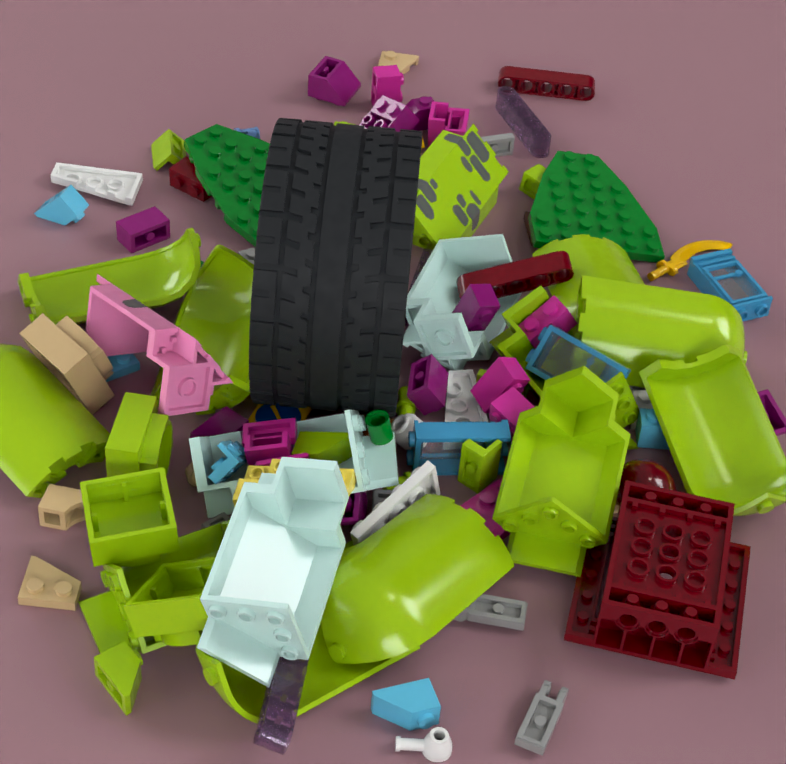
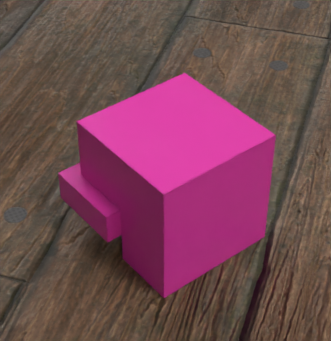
M432 102L428 119V147L442 130L464 136L467 132L470 109L449 108V103Z
M296 418L243 424L242 445L248 465L255 466L256 461L292 455L297 440Z

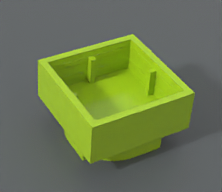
M125 392L105 446L107 477L164 467L167 477L173 448L172 422L169 420V415L158 414L157 396Z
M164 467L80 482L94 567L106 564H115L123 567L141 566L161 562V554L180 551L177 526Z
M216 557L163 563L124 605L135 638L154 636L155 642L163 641L169 646L197 645L208 618L200 598Z

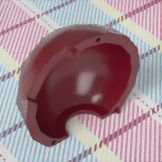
M649 459L629 461L623 467L617 501L621 502L625 480L676 491L674 480L669 471L655 461Z

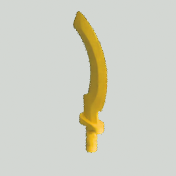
M702 240L689 243L674 252L670 257V261L661 260L657 262V269L648 273L647 278L649 281H654L664 274L674 276L678 274V269L688 264L686 261L696 253L711 249H731L733 244L717 240Z

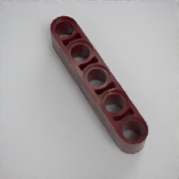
M505 66L499 71L498 87L505 92L589 101L595 95V80L589 75Z
M556 251L466 273L459 276L456 283L460 299L470 284H491L496 297L501 298L534 290L540 285L547 287L569 281L574 276L569 254L565 251Z

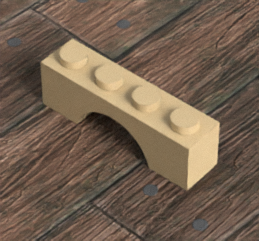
M49 484L38 506L40 526L67 531L74 524L86 520L81 490Z

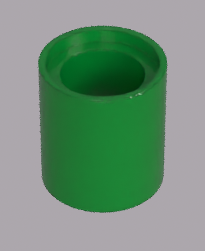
M374 410L368 413L365 422L371 442L375 445L389 443L393 439L394 434L388 413L384 410Z

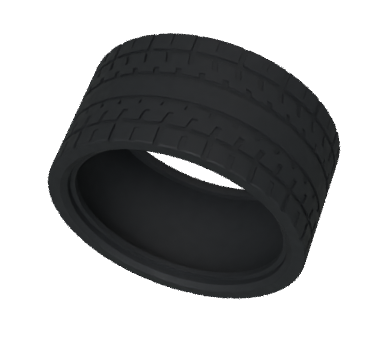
M279 118L276 121L265 167L253 269L249 332V386L253 403L276 405L279 403V406L307 408L310 406L311 409L338 411V409H342V412L344 410H358L359 414H368L374 410H384L390 417L396 415L421 158V131L400 129V132L395 131V128L369 126L367 129L363 125L337 123L335 126L332 122L311 120L302 122L301 119Z

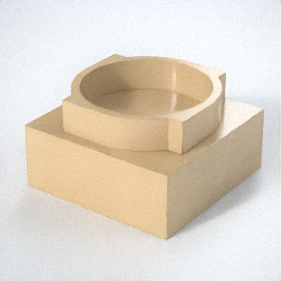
M42 313L19 333L32 353L92 415L114 396V393L105 381L114 373L110 360L94 340L67 315L57 324H54Z

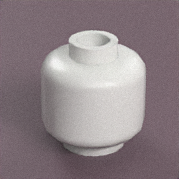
M411 413L399 415L391 425L392 430L395 432V442L406 451L411 450V447L408 445V433L413 431L414 420H418V423L423 422Z

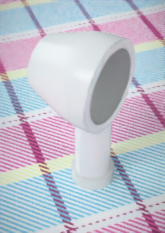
M435 727L424 739L396 736L395 752H400V750L422 751L428 760L443 762L451 756L452 740L446 729Z

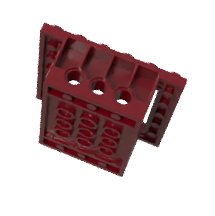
M625 480L617 517L613 516L608 542L593 548H587L581 577L577 576L564 641L735 680L738 668L751 546L730 542L735 504ZM609 543H611L613 546L598 618H596L595 613ZM660 574H669L672 576V579H665Z

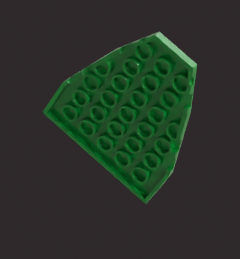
M215 124L184 140V148L189 154L191 164L194 163L196 168L195 174L198 180L202 183L208 196L212 195L215 199L217 210L221 209L224 213L226 224L256 247L262 187L270 143Z
M557 151L542 175L528 217L533 247L541 248L556 239L561 241L572 238V235L586 234L590 235V237L601 239L604 237L615 242L626 251L630 260L655 263L664 260L665 255L656 226L627 186L602 159L592 154Z

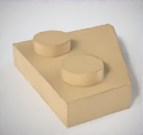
M382 51L378 66L397 65L400 73L406 74L410 71L412 64L418 65L419 56L395 53L394 51Z
M31 556L18 594V604L76 611L82 590L81 581L42 559Z

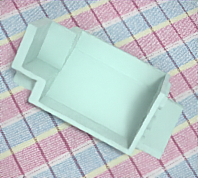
M503 234L440 239L407 295L406 318L409 326L404 333V346L408 348L411 345L422 352L420 356L423 358L432 354L441 365L451 371L463 370L467 361L490 359L495 348L489 341L502 333L506 326V322L501 314L516 304L522 293L497 298L501 307L485 331H468L462 313L452 312L460 301L456 283L459 276L512 262Z
M344 410L345 413L297 421V438L300 431L348 432L352 457L339 464V468L354 469L356 484L351 494L399 485L394 431V437L389 443L385 445L373 444L369 436H363L362 431H366V422L364 415H359L358 410ZM243 431L189 438L198 493L204 492L208 518H213L223 512L227 515L233 513L235 506L232 499L239 478L244 479L248 462L241 466L225 482L214 484L208 476L213 472L211 466L221 457H226L217 445L222 441L228 440L233 441V443L238 441L242 445Z
M281 457L276 474L261 473L258 483L244 482L200 598L208 618L197 648L270 688L280 657L287 660L309 659L346 544L340 524L349 495L337 461Z

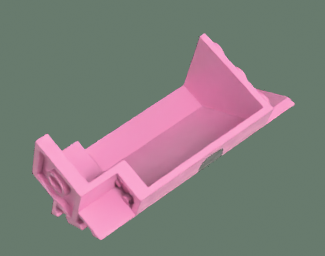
M97 274L96 281L100 285L90 286L85 332L105 352L106 356L147 352L146 356L163 367L158 407L159 414L172 416L209 410L210 395H213L214 386L233 383L232 380L224 374L220 366L201 347L202 345L194 337Z

